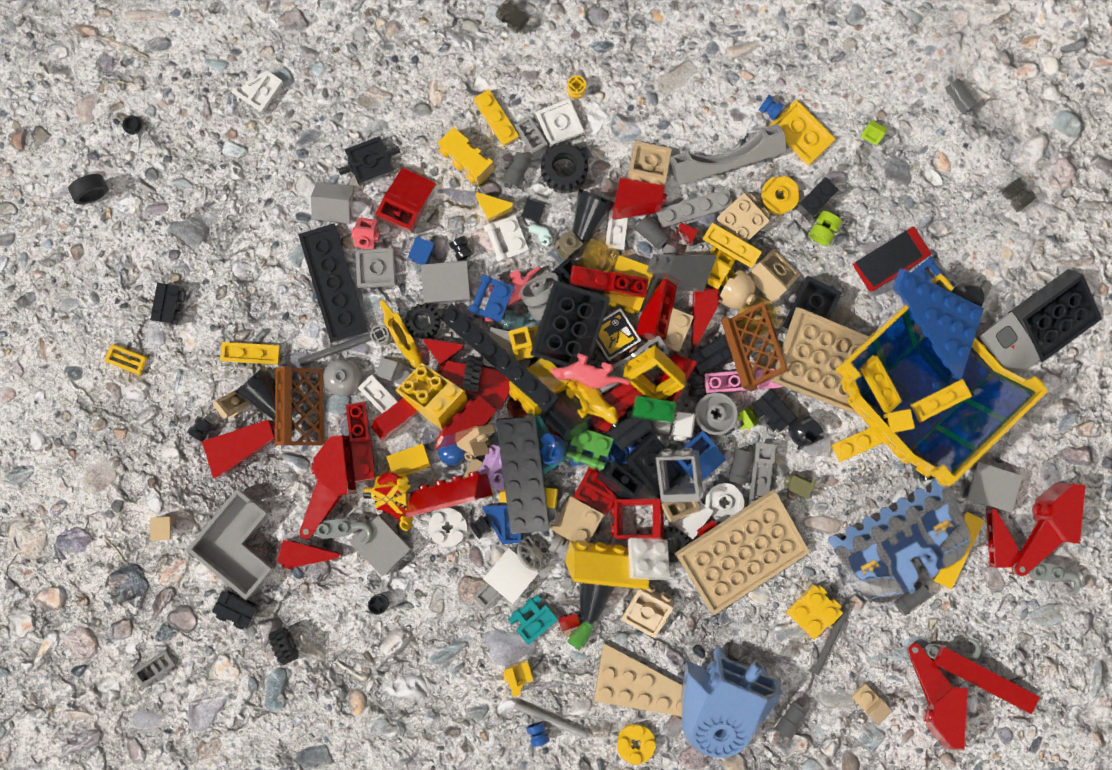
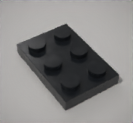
M650 432L624 460L654 498L661 499L656 457L666 448L655 433ZM666 460L669 487L673 488L686 474L675 460Z

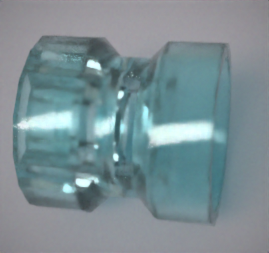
M506 312L503 330L510 331L523 328L525 315L519 314L515 316L512 313Z

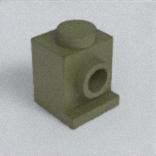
M796 473V476L787 474L783 484H785V490L808 499L816 481L808 480L807 482V477Z

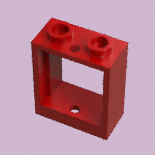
M614 499V505L611 507V513L614 516L611 534L614 536V539L642 538L664 540V510L661 506L664 502H661V499ZM653 506L652 534H623V507Z

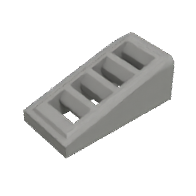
M531 116L514 124L534 159L546 153L549 145ZM531 124V127H529L528 129L524 131L521 130ZM533 131H535V133H533V134H531L530 136L526 137V135H528V134L532 133ZM539 138L537 141L530 144L531 141Z
M164 649L131 673L140 687L144 689L175 667L176 664L167 650ZM162 656L169 664L167 667H165L162 661L160 660ZM155 661H157L162 669L160 672L153 664ZM148 666H150L154 671V676H152L148 671ZM141 671H144L148 680H144L140 674Z

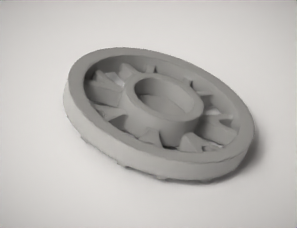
M527 536L518 544V557L521 563L530 570H543L548 566L551 559L548 546L542 539L536 536ZM527 540H529L531 546L526 543ZM522 548H526V552H522ZM526 557L530 560V563L525 560ZM536 561H538L539 567H536Z

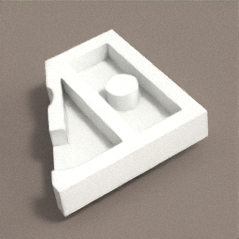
M266 70L259 74L257 78L246 81L247 84L238 89H232L231 92L263 114L284 82Z

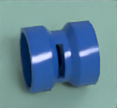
M769 94L758 110L762 113H767L769 118L774 121L785 105L781 102H775L774 97Z
M544 721L536 722L526 727L527 734L531 737L530 743L532 747H538L550 741L548 734L545 733L546 726Z

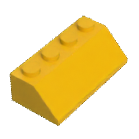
M583 540L570 541L565 563L573 582L648 590L649 579L630 578L628 547L618 544L614 546L606 545L601 542L587 543Z

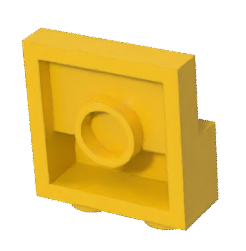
M812 584L785 612L815 640L843 613L839 610L842 606L836 600L832 599L830 601L826 597L828 593L820 585L816 587Z

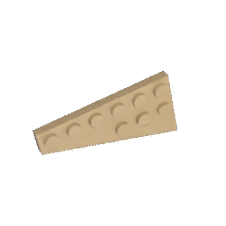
M603 642L594 695L595 702L682 717L681 684Z

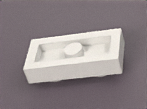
M613 210L609 212L605 249L624 251L628 218L614 220L612 219Z
M373 375L369 376L358 387L381 413H384L398 402Z

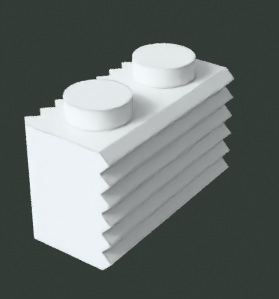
M684 412L674 414L673 422L671 423L674 425H672L673 429L670 430V436L673 437V440L685 442L687 439L692 438L695 414Z

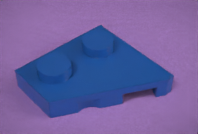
M507 505L482 506V510L502 544H516L521 541V533L511 534Z

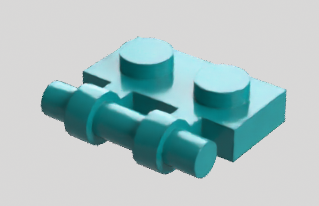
M538 594L532 599L526 600V604L519 610H514L512 612L513 615L508 618L512 625L516 621L521 623L516 631L528 645L558 621L547 605H544L541 609L538 608L537 604L542 601ZM532 609L535 614L526 620L523 616Z

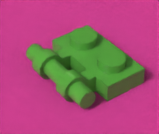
M585 429L572 438L570 445L576 446L577 450L576 452L568 450L566 458L572 459L575 463L581 462L590 465L589 468L592 469L598 468L603 470L605 462L598 459L600 455L608 457L613 438ZM583 449L593 452V458L582 455Z

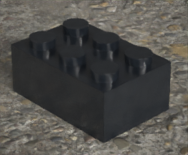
M806 276L802 280L778 329L785 333L788 332L796 308L804 309L829 320L842 292L810 276Z

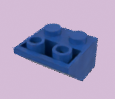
M700 431L681 448H692V450L699 451L702 481L726 460L715 443L704 431ZM692 459L675 460L694 481Z

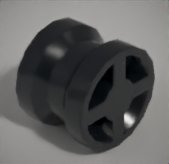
M482 515L478 517L477 521L469 523L478 539H481L483 534L492 531Z

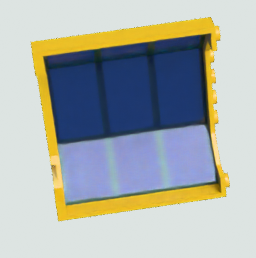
M941 273L929 281L948 291L953 289L948 278L942 276ZM903 305L835 369L837 374L842 375L843 380L840 382L844 392L849 393L850 397L847 399L849 405L899 460L906 465L909 463L917 467L916 471L926 477L930 475L935 477L937 483L942 487L951 486L1037 403L1048 390L1043 381L1036 378V376L1024 379L1004 369L997 358L987 351L986 346L974 338L961 378L966 383L972 396L919 422L910 405L959 381V379L952 378V372L948 367L944 366L942 359L938 357L932 348V342L928 337L924 336L922 329L918 327L912 318V312L909 307ZM872 356L879 358L902 400L890 413L911 409L914 429L891 433L888 418L883 419V415L888 413L884 412L860 370V367Z

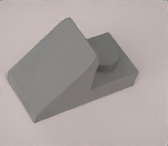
M382 358L375 376L400 385L415 369Z

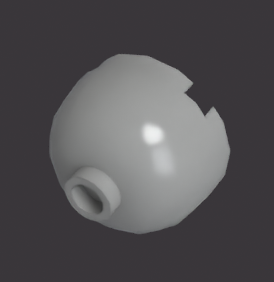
M345 358L336 359L329 363L323 374L327 390L340 397L356 393L363 380L359 366Z

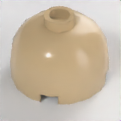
M741 270L735 273L738 275L735 279L730 278L720 295L723 300L719 301L731 309L738 310L744 308L747 304L751 305L756 298V295H754L756 290L754 280Z

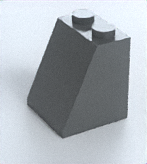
M653 254L648 264L647 273L661 280L667 279L680 290L703 292L717 256L703 254Z

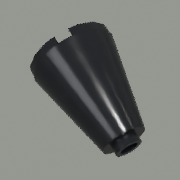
M579 189L572 231L584 244L585 241L589 242L615 202Z
M264 366L241 385L235 393L274 420L275 383Z
M580 582L579 616L584 622L592 624L594 621L599 620L615 586Z

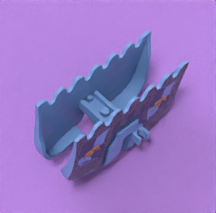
M935 478L931 482V492H926L923 488H917L914 491L915 500L913 502H909L906 498L901 497L897 500L898 509L896 511H891L888 507L880 509L881 518L879 521H875L872 517L867 516L862 521V530H857L854 526H848L845 531L846 539L841 540L835 535L828 538V542L834 548V552L846 566L866 598L874 602L885 603L899 598L907 591L910 594L916 592L913 584L918 579V573L910 561L914 557L918 558L927 574L933 578L939 573L940 569L957 562L966 553L970 543L969 529L959 509L951 486L942 487Z

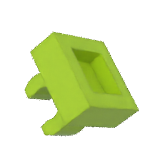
M870 120L860 137L877 146L885 135L887 128L883 124L876 123L875 120Z
M751 406L738 413L737 420L742 419L744 425L739 428L740 430L746 427L749 430L760 423Z

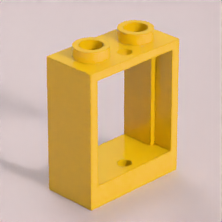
M655 345L625 363L624 378L646 398L665 400L668 396L679 392L685 387V373ZM656 364L671 377L658 386H654L642 374Z

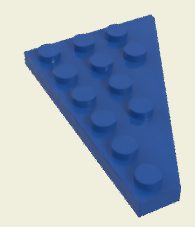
M899 269L893 289L901 297L903 304L907 305L911 310L912 318L918 327L922 329L924 336L930 339L933 344L932 348L938 357L942 359L944 366L948 367L952 372V378L961 380L984 308L905 269Z

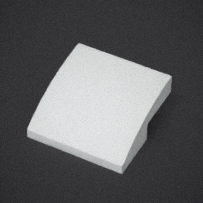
M509 547L483 579L513 604L540 571L526 568L521 563L517 552Z

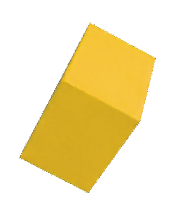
M476 192V200L489 223L513 211V203Z

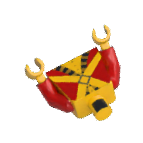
M389 471L376 477L374 487H364L363 496L364 499H375V508L394 516L400 522V527L407 531L412 527L411 523L413 522L412 516L406 517L409 504L408 489L411 486L408 485L407 473L396 474Z

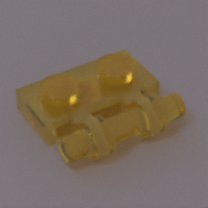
M591 237L577 265L600 270L597 267L601 259H603L606 263L600 271L610 272L612 266L616 265V259L620 253L613 250L610 255L606 254L605 252L609 246Z

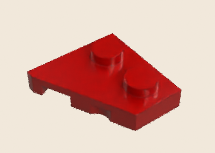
M588 468L573 498L607 516L616 497L606 485L596 478L598 475L597 471Z

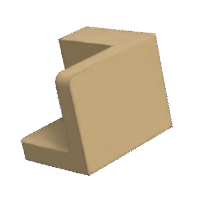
M175 516L151 517L150 540H171V524H175Z

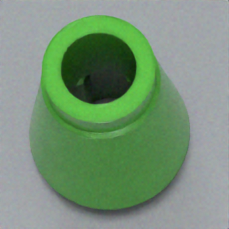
M583 622L568 636L567 642L580 651L581 648L585 647L594 627L590 623Z

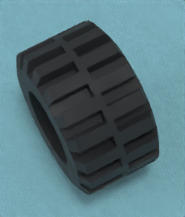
M560 142L559 145L555 143L551 149L548 148L546 150V154L542 156L541 175L549 189L553 188L554 192L561 191V194H565V191L572 193L574 189L578 190L580 185L584 184L588 174L587 156L585 157V152L579 150L578 145L572 146L571 142H568V144ZM568 159L574 163L576 170L572 175L562 177L554 172L553 165L558 160Z

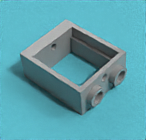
M683 448L680 451H673V449L662 450L656 457L661 502L700 501L704 493L699 451L692 450V448ZM692 459L695 488H670L666 460Z

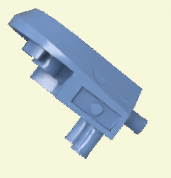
M716 648L713 651L714 661L709 663L707 669L692 662H686L681 694L683 709L682 728L686 740L696 750L710 757L727 758L738 754L751 742L782 695L780 681L767 676V669L760 662L757 664V661H753L750 668L726 659V651L722 650V648Z

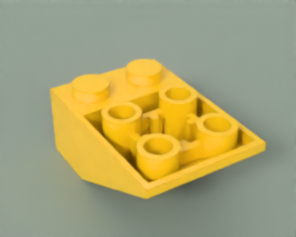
M423 363L396 389V392L440 429L448 425L459 411L461 412L468 403L464 390Z

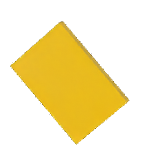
M797 99L769 125L778 124L785 133L786 145L807 166L836 140Z

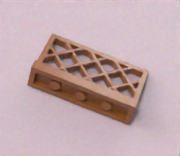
M764 301L732 318L725 317L721 320L742 388L752 392L758 389V385L789 371ZM762 309L763 315L761 320L754 319L756 312ZM743 318L748 319L744 329L739 328L738 321ZM752 321L759 323L755 334L748 331ZM763 325L768 326L769 329L766 338L759 335ZM747 334L753 335L749 346L744 343ZM758 338L764 340L760 350L754 348ZM769 342L774 344L772 354L765 353ZM752 350L759 352L755 363L750 362L749 359ZM763 355L770 357L766 367L759 365ZM774 359H777L780 362L781 368L773 371L771 366ZM757 368L764 369L762 377L756 380L755 373Z
M286 366L276 368L275 446H323V369L292 368ZM292 372H297L302 378L297 384L292 380ZM311 373H317V382L314 385L308 379ZM304 381L310 387L305 394L299 388ZM295 390L302 397L297 403L292 400V394ZM312 391L317 395V401L314 404L308 399ZM304 400L310 406L306 413L299 408V405ZM295 410L302 416L296 423L292 419V413ZM312 411L317 414V420L314 423L307 417ZM303 420L310 425L305 433L299 427ZM296 429L301 434V437L297 441H292V432ZM312 430L317 433V442H312L307 436Z

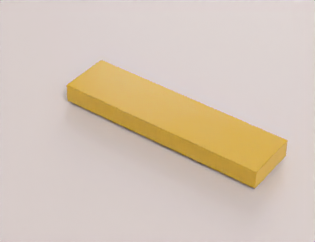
M965 512L963 515L970 534V543L966 553L957 562L940 569L939 573L932 580L951 590L985 521L969 512Z

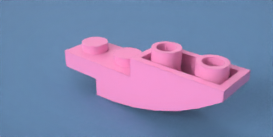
M764 370L756 371V380L762 377ZM737 371L704 374L706 393L749 391L742 388ZM770 379L758 385L756 390L782 388L783 386L770 382Z

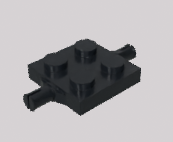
M378 136L345 149L348 165L338 168L340 176L352 172L360 186L394 173L391 165V156L401 152L398 145L387 150L381 137Z

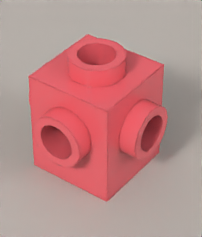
M358 217L351 235L352 239H354V247L374 249L375 243L380 240V231H377V220Z

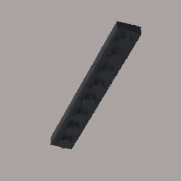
M451 303L440 317L442 321L544 412L549 413L561 399L454 304Z

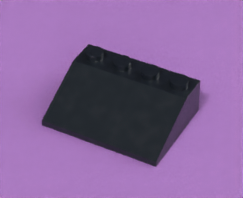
M1067 269L1008 312H1012L1023 326L1038 353L1039 361L1042 363L1102 319L1084 275Z
M554 280L530 355L567 367L578 362V354L589 357L586 363L589 365L610 298Z

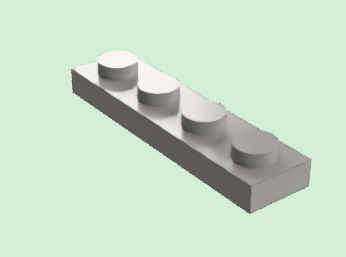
M725 189L661 208L660 212H657L656 215L660 228L664 229L724 211L733 202L729 189Z

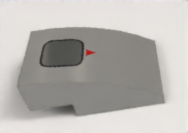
M1012 312L1004 315L977 336L981 343L986 346L987 351L997 358L1004 369L1018 376L1040 360L1031 339Z

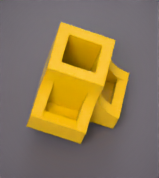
M720 249L715 255L717 258L707 281L709 285L716 289L720 285L724 287L730 278L735 279L736 277L732 269L735 258Z
M537 326L508 331L517 361L535 357L530 355L538 332Z
M528 659L505 666V672H503L505 683H509L513 697L521 695L522 686L527 682L533 681Z

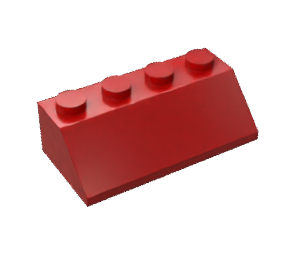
M479 471L468 473V478L463 479V476L460 475L452 477V482L446 483V479L434 482L435 486L430 487L429 484L418 486L417 491L411 492L406 512L407 517L493 496L488 473L480 474Z

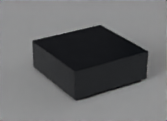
M527 199L521 218L539 224L545 205Z

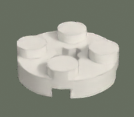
M720 483L709 489L705 497V505L713 510L711 517L724 522L744 508V498L739 489L734 485ZM723 497H726V500L730 502L729 505H726V508H722V505L719 504Z
M440 509L432 515L429 521V534L433 541L441 546L451 547L457 545L467 533V521L456 509ZM446 522L453 525L450 533H446V530L442 528L446 525Z

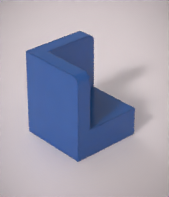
M416 237L408 259L420 265L429 264L436 247L435 244Z

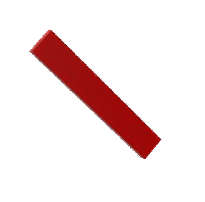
M943 646L940 647L933 661V664L1031 715L1040 698Z

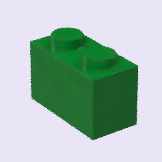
M636 396L631 417L670 424L673 422L676 402Z

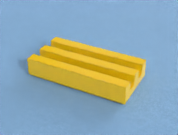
M111 344L104 362L142 376V370L145 368V363L149 358ZM116 349L141 359V362L121 356L113 351ZM113 356L139 367L134 369L110 358Z

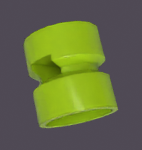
M821 211L816 220L817 224L812 226L808 236L823 246H830L835 238L834 233L839 231L843 221L828 211Z

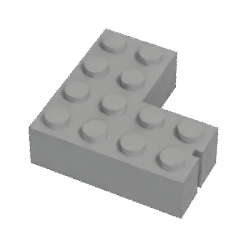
M236 489L186 551L247 600L253 597L276 569L273 564L247 544L270 516L271 512L259 502H254L255 499L243 489Z

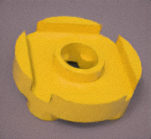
M772 177L764 184L760 200L769 212L783 215L790 212L797 205L799 189L797 184L789 177ZM776 191H777V192H781V191L784 192V194H783L784 199H783V200H782L781 198H780V199H777V198H776V196H777V195L775 194Z
M629 724L621 729L617 737V750L623 760L632 765L645 763L653 756L656 749L655 738L648 727L641 724ZM633 739L641 741L638 749L631 747Z

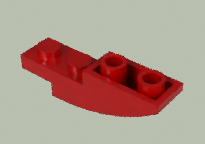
M572 266L569 285L594 292L646 298L648 279L617 272L610 273Z
M366 403L346 405L355 482L376 480L374 452Z

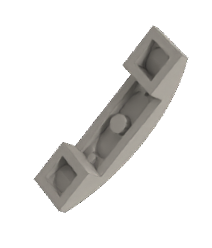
M756 442L751 470L749 505L770 492L772 465L775 459V444Z

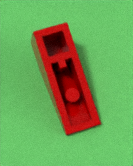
M667 279L662 280L640 315L636 334L646 340H653L658 336L662 340H666L677 285Z
M704 288L703 292L693 291L692 316L694 317L692 320L691 347L697 346L717 309V305L720 306L721 304L719 301L721 300V294H718V289Z
M985 509L989 567H1012L1020 551H1018L1015 541L997 510Z
M284 539L277 563H281L283 568L293 570V567L340 558L343 553Z

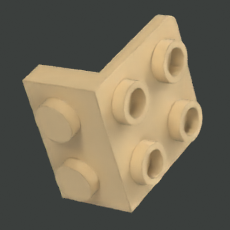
M744 192L718 216L717 220L727 232L747 242L771 221L769 218L771 214L765 207L761 209L758 206V199L752 193L748 195L747 192Z

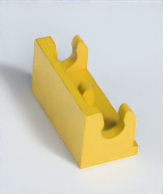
M423 443L386 456L390 470L396 474L407 473L408 476L432 467Z

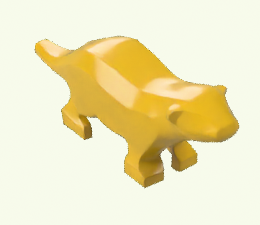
M381 300L380 305L385 316L383 322L389 329L399 350L407 358L406 362L417 368L422 363V353L418 352L416 343L399 314L395 313L384 300Z
M571 380L566 388L568 397L572 399L575 395L582 404L583 409L578 410L581 418H584L587 413L600 416L612 424L617 423L615 407L610 406L603 399L599 388H589L576 380Z

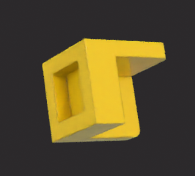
M911 409L883 415V419L888 418L891 433L915 428Z

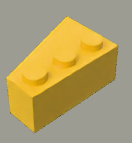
M453 127L437 142L440 148L438 151L444 158L449 157L453 161L451 164L459 172L462 170L466 174L465 178L472 185L476 183L480 186L495 171L494 163L490 158L487 160L481 154V150L472 146L469 143L470 141Z

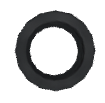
M89 174L73 181L69 185L68 191L74 203L82 205L102 198L107 194L109 188L101 174Z

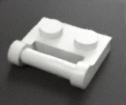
M515 215L483 227L485 233H488L495 250L497 263L529 251ZM495 230H501L509 252L503 253Z

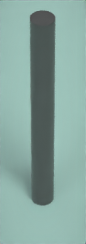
M370 333L298 358V362L302 366L371 341Z
M844 603L841 609L843 614L836 620L812 673L819 676L852 605Z

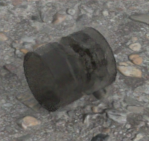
M505 0L498 8L495 17L503 24L507 23V27L517 34L525 27L531 14L523 7L518 8L519 4L516 1Z
M1021 176L1000 191L1006 200H1011L1010 205L1016 212H1019L1037 198L1032 189L1026 188L1027 183Z

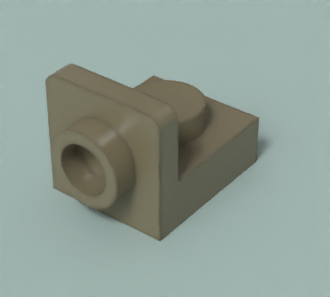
M569 231L556 241L553 248L565 261L568 257H572L573 253L583 243L573 231Z

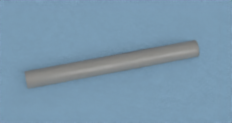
M518 701L514 705V709L584 739L587 737L588 731Z

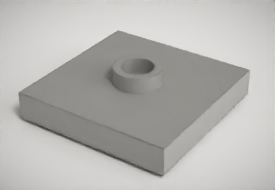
M394 248L356 250L358 289L396 286Z

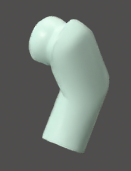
M533 223L530 224L529 232L537 234L543 246H549L552 243V236L548 228Z

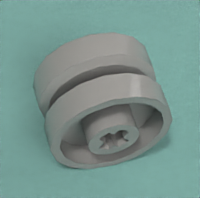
M545 273L536 276L528 281L520 290V297L525 305L528 306L527 309L533 319H542L554 280L561 282L555 273Z
M712 393L696 402L692 414H695L694 425L699 431H704L709 436L725 434L733 428L737 421L738 412L735 403L730 397L721 393ZM713 411L717 413V417L715 419H713L714 415L711 414V412Z

